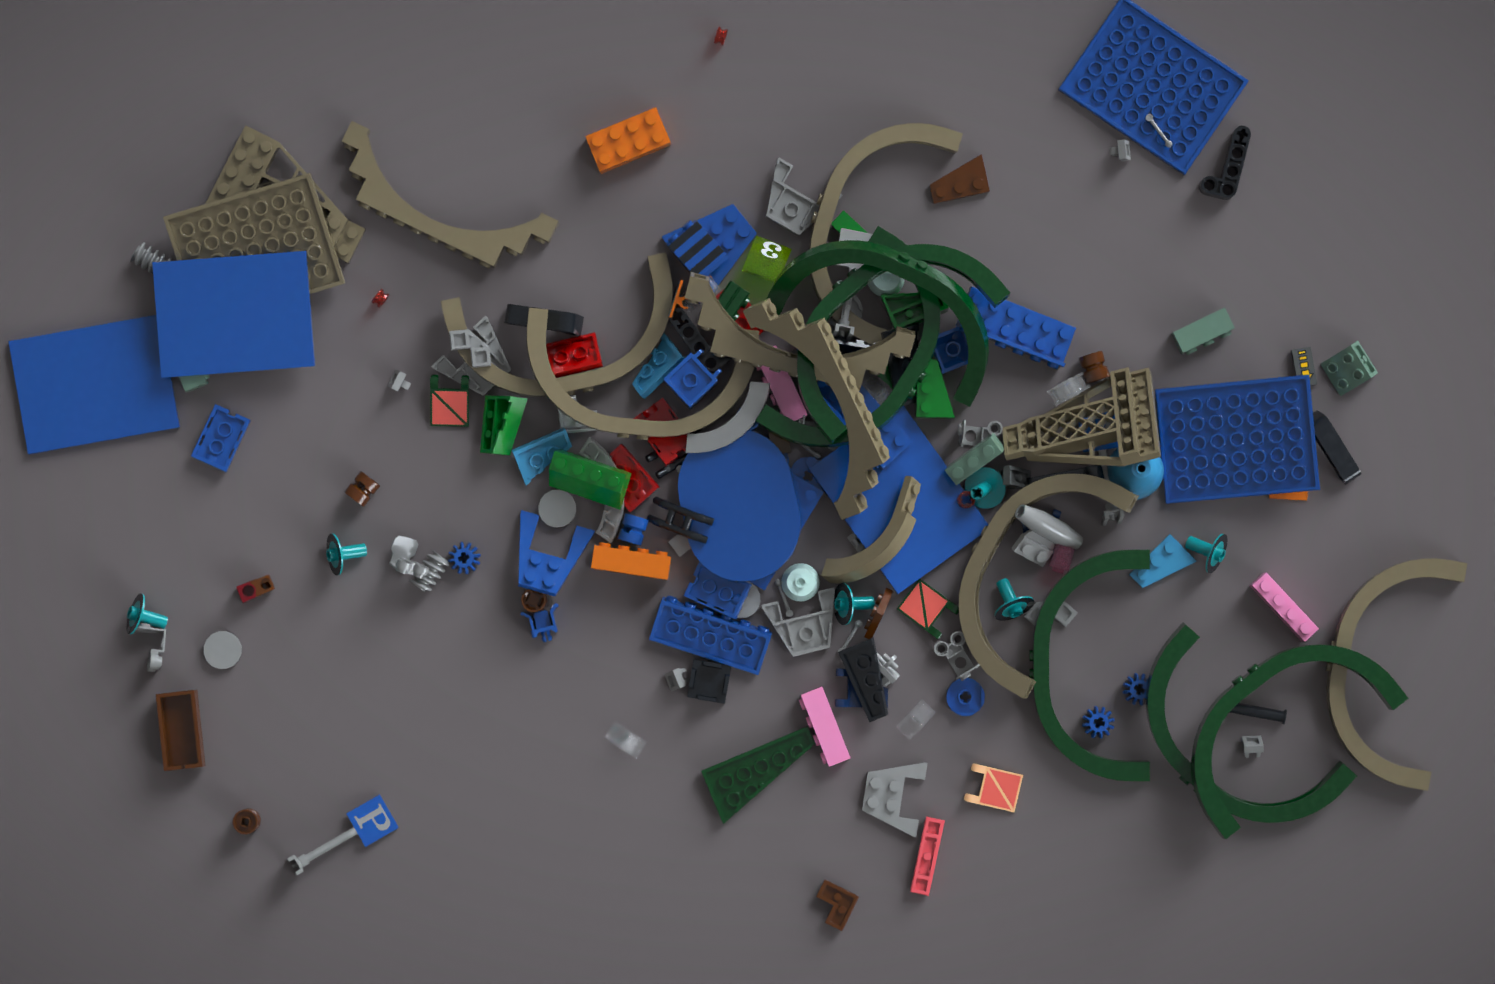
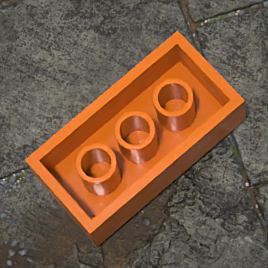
M656 107L585 136L600 174L671 145Z
M599 542V546L594 545L591 568L668 580L672 557L668 556V552L656 551V554H650L648 549L637 548V551H630L629 546L618 545L617 549L611 548L609 543Z

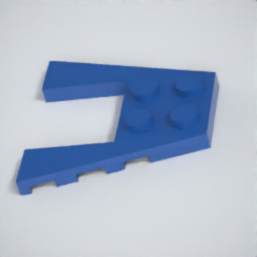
M734 204L697 220L729 256L726 261L708 275L710 277L709 284L713 292L757 235L756 231ZM681 227L662 236V239L666 244L669 243L668 238L674 233L679 234L683 228Z
M521 510L518 586L556 596L570 571L576 565L577 560L586 549L589 541L593 538L595 531L576 526L566 559L530 550L539 515Z

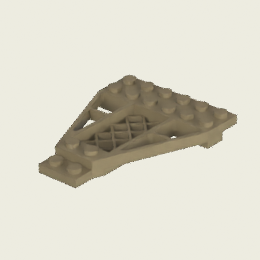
M245 125L206 203L280 182L267 175L279 149L297 167L293 177H297L300 172L303 175L307 173L280 142ZM263 179H266V180L269 181V182H266V183L261 184L262 181H263ZM313 181L316 190L325 199V202L320 201L337 258L349 263L366 229L349 221ZM325 209L328 210V211H330L328 217H327V214H326Z
M1129 367L1111 371L1110 377L1049 412L1028 418L1018 424L1003 427L1002 430L1006 460L1025 456L1027 461L1127 466L1161 457L1152 376L1149 368L1130 372ZM1112 386L1113 397L1089 403L1090 398ZM1097 417L1101 420L1097 424L1093 423ZM1078 422L1082 423L1078 429L1075 428ZM1107 422L1111 423L1107 429L1103 428ZM1060 427L1064 428L1060 433L1056 432ZM1088 427L1093 428L1088 434L1084 432ZM1070 431L1074 433L1070 438L1066 437ZM1051 436L1055 437L1051 443L1047 442ZM1118 441L1119 457L1095 456V447ZM1085 449H1089L1090 455L1069 454Z

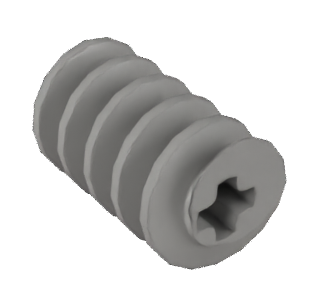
M143 242L134 251L130 262L135 260V265L141 264L142 269L148 268V272L153 273L152 262H166V254H162L159 257V250L152 253V246L145 249L146 243Z
M433 551L434 555L427 554L430 561H422L425 566L429 567L427 576H424V579L416 577V580H409L424 592L425 590L432 591L429 584L436 585L434 577L441 578L438 571H446L442 565H450L445 558Z

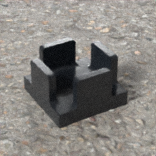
M694 659L687 697L725 704L731 666Z

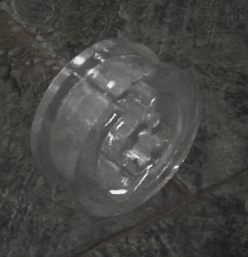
M1083 372L1068 378L1046 391V394H1050L1054 401L1053 407L1067 402L1091 387L1086 385L1083 380Z

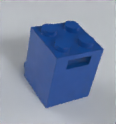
M702 349L694 355L690 353L663 379L664 383L690 410L718 384L716 377L722 372L719 368L712 375L697 359L703 353Z

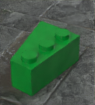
M918 292L881 295L880 299L893 329H896L897 326L903 327L924 322L923 305ZM938 298L941 315L948 312L949 307Z
M931 359L925 371L927 373L922 383H917L915 418L954 419L955 416L938 361Z
M485 395L480 453L510 455L528 398Z

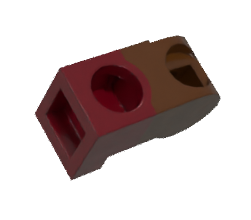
M270 575L254 579L236 587L243 604L275 589Z

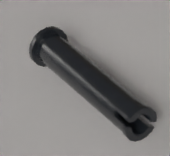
M1238 703L1229 712L1282 722V724H1285L1287 716L1286 709L1281 711Z

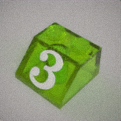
M756 235L743 271L774 283L778 275L785 268L792 249Z

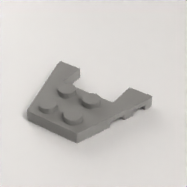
M778 157L765 217L799 236L812 224L813 213L818 211L819 205L816 204L817 202L784 184L793 165Z
M485 315L473 328L490 347L491 363L509 373L512 371L489 319ZM442 355L431 366L434 370L460 384L462 375H468L469 389L482 396H485L494 387V385L477 375L465 362L456 369Z
M834 587L817 591L822 611L783 620L778 601L761 605L793 657L830 648Z
M923 762L867 772L862 811L916 837L919 820L899 817L905 777L925 780L928 763Z

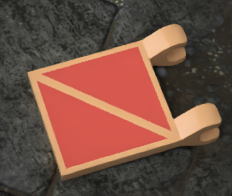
M973 763L971 770L983 773V780L979 796L966 793L964 800L1015 812L1023 775Z

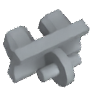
M877 652L880 672L882 673L883 687L890 683L893 684L900 676L896 671L899 666L894 662L897 656L894 654L890 658L886 653L881 656Z

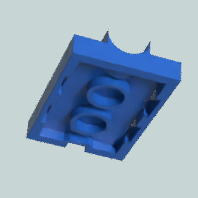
M215 404L191 457L227 473L251 420L239 414H236L235 417L231 416L228 409Z
M699 561L693 574L696 576L694 583L689 582L684 596L736 620L752 585L747 582H735L722 578L709 571ZM698 599H701V600L707 602V604L698 601ZM715 606L718 607V608H720V609H723L724 611L722 612V611L716 609Z

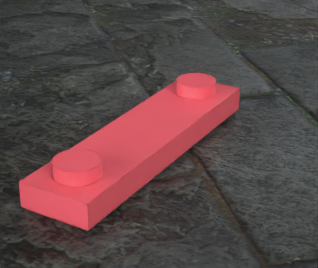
M925 817L910 888L912 893L929 896L945 820Z

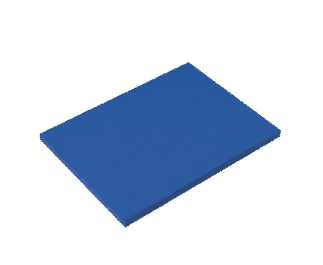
M1119 0L1058 90L1185 175L1249 80L1131 0ZM1147 114L1153 115L1154 122L1166 138L1172 141L1171 147L1165 146V141L1153 125L1146 121L1145 117Z
M306 251L152 262L161 378L315 366Z
M156 315L8 341L29 455L180 428L172 378H161Z
M1310 375L1155 389L1161 459L1164 467L1163 481L1166 504L1320 490Z
M904 406L894 416L893 420L909 436L913 443L882 471L880 468L875 469L873 467V470L878 475L879 483L872 489L861 492L867 500L868 507L863 512L844 519L866 549L880 537L893 516L905 476H912L921 484L915 508L911 514L916 519L914 528L901 550L890 562L880 569L897 594L979 537L983 528L988 526V523L961 485H955L946 473V464ZM849 444L840 446L808 469L833 505L839 499L847 478Z

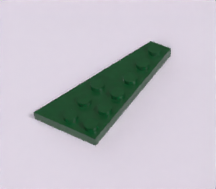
M808 726L701 770L723 824L815 745Z

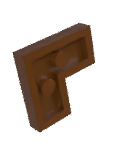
M886 588L883 594L879 593L875 602L878 607L874 605L870 614L873 618H868L864 629L867 630L865 638L870 639L873 637L884 615L893 590Z
M824 879L816 897L833 905L825 923L843 931L859 896Z

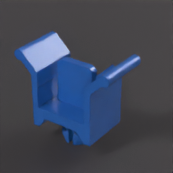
M555 603L550 609L553 625H551L547 610L534 613L537 629L534 627L532 616L521 612V616L529 618L532 638L538 637V634L541 632L542 641L547 642L546 632L548 641L552 640L550 630L558 632L554 611L559 607V604Z

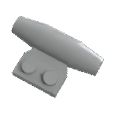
M1022 504L1015 512V517L1030 530L1020 535L1012 546V550L1042 567L1053 554L1054 544L1077 550L1083 543V537L1067 523L1043 510Z

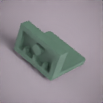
M1356 341L1321 363L1323 370L1340 396L1378 373L1359 341Z

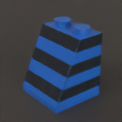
M689 220L682 226L683 230L679 234L674 233L668 238L669 243L666 244L690 274L694 272L708 276L729 258L697 220L693 222Z

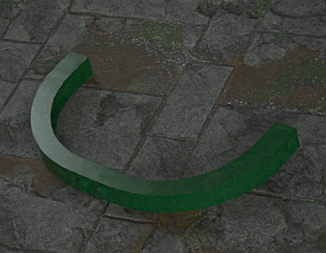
M879 226L868 241L892 249L907 245ZM916 284L914 285L920 295L924 311L922 338L913 359L893 391L880 407L871 413L873 422L879 430L894 418L908 398H913L917 391L915 389L917 383H922L927 375L925 371L937 346L940 332L939 299L933 293ZM765 405L756 419L758 425L796 444L820 448L849 444L848 430L834 443H831L818 427L793 421L768 405Z
M860 240L834 241L811 248L793 259L778 275L766 298H770L771 302L775 305L777 315L781 314L791 292L804 278L819 269L836 264L859 263L878 267L936 295L954 312L963 327L967 339L968 364L953 399L969 407L971 406L985 375L989 343L987 330L977 306L964 289L953 279L929 266L926 262L910 257L905 252H899L881 244Z
M915 244L894 248V250L909 254L910 257L918 261L922 260L929 265L940 266L958 273L970 281L994 308L1010 296L1011 292L989 268L959 250L933 244ZM865 264L859 269H852L847 274L848 278L843 282L839 280L832 286L833 290L817 305L806 325L825 318L827 322L844 303L872 280L887 271ZM798 350L797 377L801 397L812 420L828 440L834 443L847 432V427L824 400L817 384L814 364Z
M1115 550L1093 556L1079 563L1064 574L1052 587L1036 619L1033 634V650H1029V661H1033V669H1029V678L1036 681L1033 687V695L1039 719L1054 745L1070 761L1092 774L1107 779L1150 781L1149 761L1108 759L1095 755L1078 745L1060 725L1050 698V633L1055 616L1064 600L1080 584L1096 575L1114 570L1150 569V550Z
M1183 622L1162 646L1152 665L1146 688V713L1150 731L1159 750L1170 765L1181 775L1179 779L1188 786L1189 783L1193 785L1191 762L1176 747L1169 733L1165 717L1166 689L1172 672L1185 653L1200 638ZM1339 761L1312 789L1293 799L1276 803L1246 801L1227 793L1216 784L1215 786L1222 802L1231 814L1256 822L1279 823L1306 817L1326 807L1352 783L1357 775Z
M1317 644L1303 645L1281 651L1259 665L1253 664L1247 669L1248 673L1243 677L1239 675L1232 680L1233 685L1227 688L1205 713L1194 739L1191 758L1192 780L1197 799L1206 817L1223 839H1227L1241 828L1222 802L1212 774L1214 741L1228 713L1241 700L1280 671L1299 663L1311 661L1335 663L1355 672L1375 690L1389 710H1395L1409 698L1386 670L1370 658L1356 651L1338 646Z

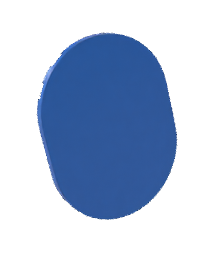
M748 430L742 437L725 447L710 452L687 454L678 477L680 506L714 518L712 526L692 519L689 528L691 531L708 537L706 544L688 538L690 547L700 563L709 571L722 578L741 582L759 580L779 570L796 549L801 531V516L790 466L784 454L771 440L751 430Z

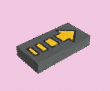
M1311 347L1291 350L1295 376L1310 375V386L1317 385Z

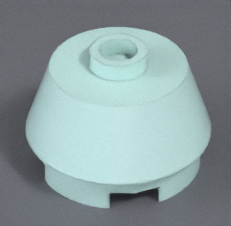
M887 271L872 280L868 286L878 296L897 294L902 289L905 279Z
M797 563L786 569L782 576L781 584L784 593L790 599L802 602L815 596L820 586V579L813 567L804 563Z

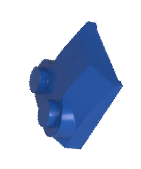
M959 327L939 334L934 356L938 361L942 374L968 364L967 339L965 333L960 332Z

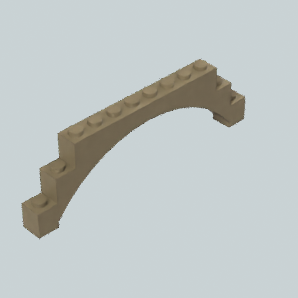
M351 121L342 139V143L345 144V149L354 153L356 150L358 151L349 168L350 173H352L351 177L361 182L365 179L356 198L360 202L358 206L368 211L372 208L377 211L376 214L385 219L389 216L394 219L393 223L401 227L405 224L411 227L410 231L418 235L424 233L428 235V240L436 244L440 241L446 244L445 248L453 252L457 249L463 252V257L469 260L475 258L480 261V265L488 269L490 266L496 267L504 248H507L506 252L513 256H517V254L522 256L532 235L535 236L534 240L541 244L545 242L550 243L559 225V221L543 213L538 218L515 227L476 231L445 225L415 210L392 189L384 178L372 152L369 140L371 131Z
M691 272L684 298L688 299L690 303H703L697 325L707 331L715 329L710 349L713 355L717 357H732V360L736 362L747 361L751 362V365L755 367L766 366L770 367L771 371L788 372V375L797 377L798 354L770 346L745 331L731 318L716 298L709 284L710 277ZM897 326L895 332L867 348L842 354L848 363L851 375L856 380V386L859 391L865 370H869L868 372L874 375L885 374L890 353H894L893 355L898 358L910 357L916 336L915 331ZM814 365L817 382L818 380L823 381L826 385L830 386L819 369Z
M770 298L751 305L743 311L751 329L757 327L768 331L796 347L819 369L836 395L848 430L849 466L843 491L839 499L834 502V505L841 520L863 512L868 505L865 496L861 492L872 489L879 483L878 475L873 470V467L883 464L890 458L889 450L881 439V433L876 428L872 414L864 403V397L856 386V380L848 369V363L839 350V344L831 333L829 323L826 322L825 318L805 325L804 318L797 308L777 315L776 307Z

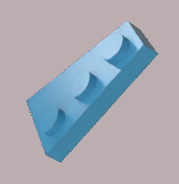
M665 333L660 338L662 341L658 348L653 349L651 353L653 356L648 364L643 365L632 383L633 387L644 399L685 359Z
M562 428L512 449L511 451L524 484L528 485L531 479L545 470L544 468L551 463L554 451L559 449L567 451L572 445L566 429Z
M1169 534L1150 553V569H1134L1129 576L1141 588H1144L1197 561Z

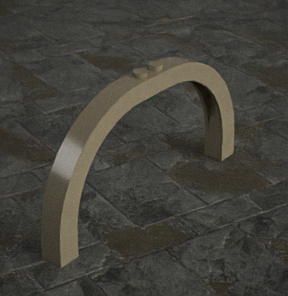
M907 123L884 128L857 143L836 165L827 181L823 194L820 193L816 204L819 205L817 212L814 211L811 223L814 224L809 240V249L826 244L842 188L853 169L863 159L882 148L903 143L924 144L955 154L958 151L963 133L932 124ZM827 267L810 274L813 288L820 302L833 290ZM843 305L830 317L837 324L841 318ZM850 310L849 326L855 327L852 337L865 341L864 344L873 345V343L881 341V333L889 331L864 321Z
M666 252L647 256L653 286V309L648 327L642 338L629 353L606 367L556 378L569 396L575 395V391L583 390V393L594 391L596 386L607 384L623 377L639 366L656 347L666 328L672 306V278ZM460 297L441 301L448 334L449 331L467 329ZM470 349L457 350L465 363L490 384L519 395L546 396L537 380L514 376L499 369L492 363L489 367L472 368Z
M528 309L526 330L527 354L535 379L544 394L556 408L577 423L598 431L618 434L617 437L629 438V435H635L639 440H648V437H675L697 431L720 418L735 404L745 390L753 373L754 366L751 365V362L735 361L731 376L717 398L703 410L682 419L651 421L606 416L579 404L559 384L551 369L546 349L548 309ZM744 329L759 339V331Z
M1060 474L1035 481L1019 490L1001 506L989 525L983 528L981 532L982 538L979 543H976L972 548L971 552L973 554L966 566L959 592V618L962 632L972 655L982 669L997 683L1022 698H1028L1036 681L1017 671L1001 659L990 645L984 633L979 615V592L984 573L1006 532L1015 521L1017 508L1022 504L1031 506L1035 502L1051 495L1080 492L1100 497L1130 513L1139 496L1112 481L1086 474Z
M1437 558L1417 559L1395 564L1382 570L1366 581L1349 600L1338 622L1334 641H1331L1330 645L1351 650L1354 632L1363 612L1380 593L1399 582L1419 577L1464 582L1467 563ZM1327 662L1326 671H1328L1326 690L1328 712L1333 728L1343 747L1356 762L1373 775L1393 784L1428 791L1431 772L1391 763L1373 752L1359 737L1352 725L1346 707L1345 682L1347 668Z

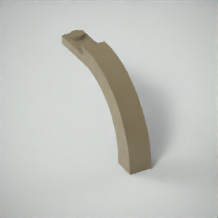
M905 476L893 516L880 537L869 547L855 555L839 559L827 558L821 576L829 583H849L875 573L890 562L904 546L914 528L916 519L911 514L914 511L921 484L912 476Z

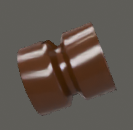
M1102 351L1079 358L1081 367L1086 369L1083 373L1086 384L1110 377L1107 366L1103 365L1105 358Z
M360 471L354 479L355 483L350 484L345 493L365 507L370 500L369 495L375 494L380 485Z
M527 589L522 594L521 602L527 611L540 612L547 605V595Z
M250 808L238 811L233 818L234 829L240 834L247 835L253 833L261 824L259 813Z

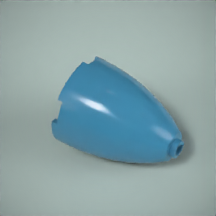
M1118 448L1113 451L1110 457H1119ZM1159 457L1127 466L1107 465L1109 481L1139 496L1137 500L1150 496L1159 488L1164 475V467Z

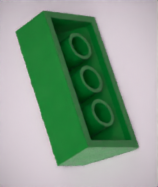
M559 449L554 451L549 467V486L621 510L632 473Z

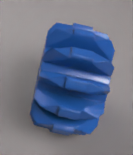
M460 542L461 549L454 545L453 548L457 552H449V555L454 556V558L448 559V562H455L451 567L453 570L459 566V574L462 573L463 568L465 569V574H469L468 567L475 571L476 568L472 565L473 563L480 565V562L476 561L475 558L481 557V554H473L478 548L474 547L470 550L471 543L469 542L466 548L464 543ZM462 553H466L467 556L469 555V559H467L465 564H463V561L460 562V557L463 556Z
M1134 673V680L1130 676L1127 677L1130 684L1123 683V686L1128 687V690H1123L1122 693L1130 694L1125 698L1127 701L1133 697V705L1137 703V700H1139L1140 705H1144L1143 698L1146 700L1148 679L1144 681L1145 674H1142L1139 680L1138 674ZM1141 684L1143 692H1139V695H1137L1134 687Z
M1094 706V713L1090 709L1087 710L1090 717H1082L1088 720V723H1082L1083 727L1089 726L1085 733L1088 734L1093 730L1092 738H1095L1098 732V737L1102 739V732L1108 736L1110 733L1107 728L1114 729V726L1109 725V722H1114L1115 719L1107 718L1112 713L1108 711L1104 714L1105 707H1102L1099 712L1098 707ZM1100 717L1102 718L1100 721H1103V725H1099L1096 728V724L1093 723L1094 719L1098 720Z

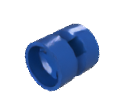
M625 513L622 522L624 528L620 529L618 539L641 546L644 538L642 531L646 530L649 520Z

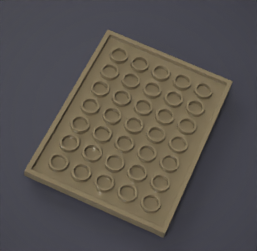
M311 173L163 216L177 261L306 251L310 294L345 284Z

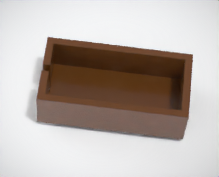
M188 690L156 694L164 771L206 766L198 691Z

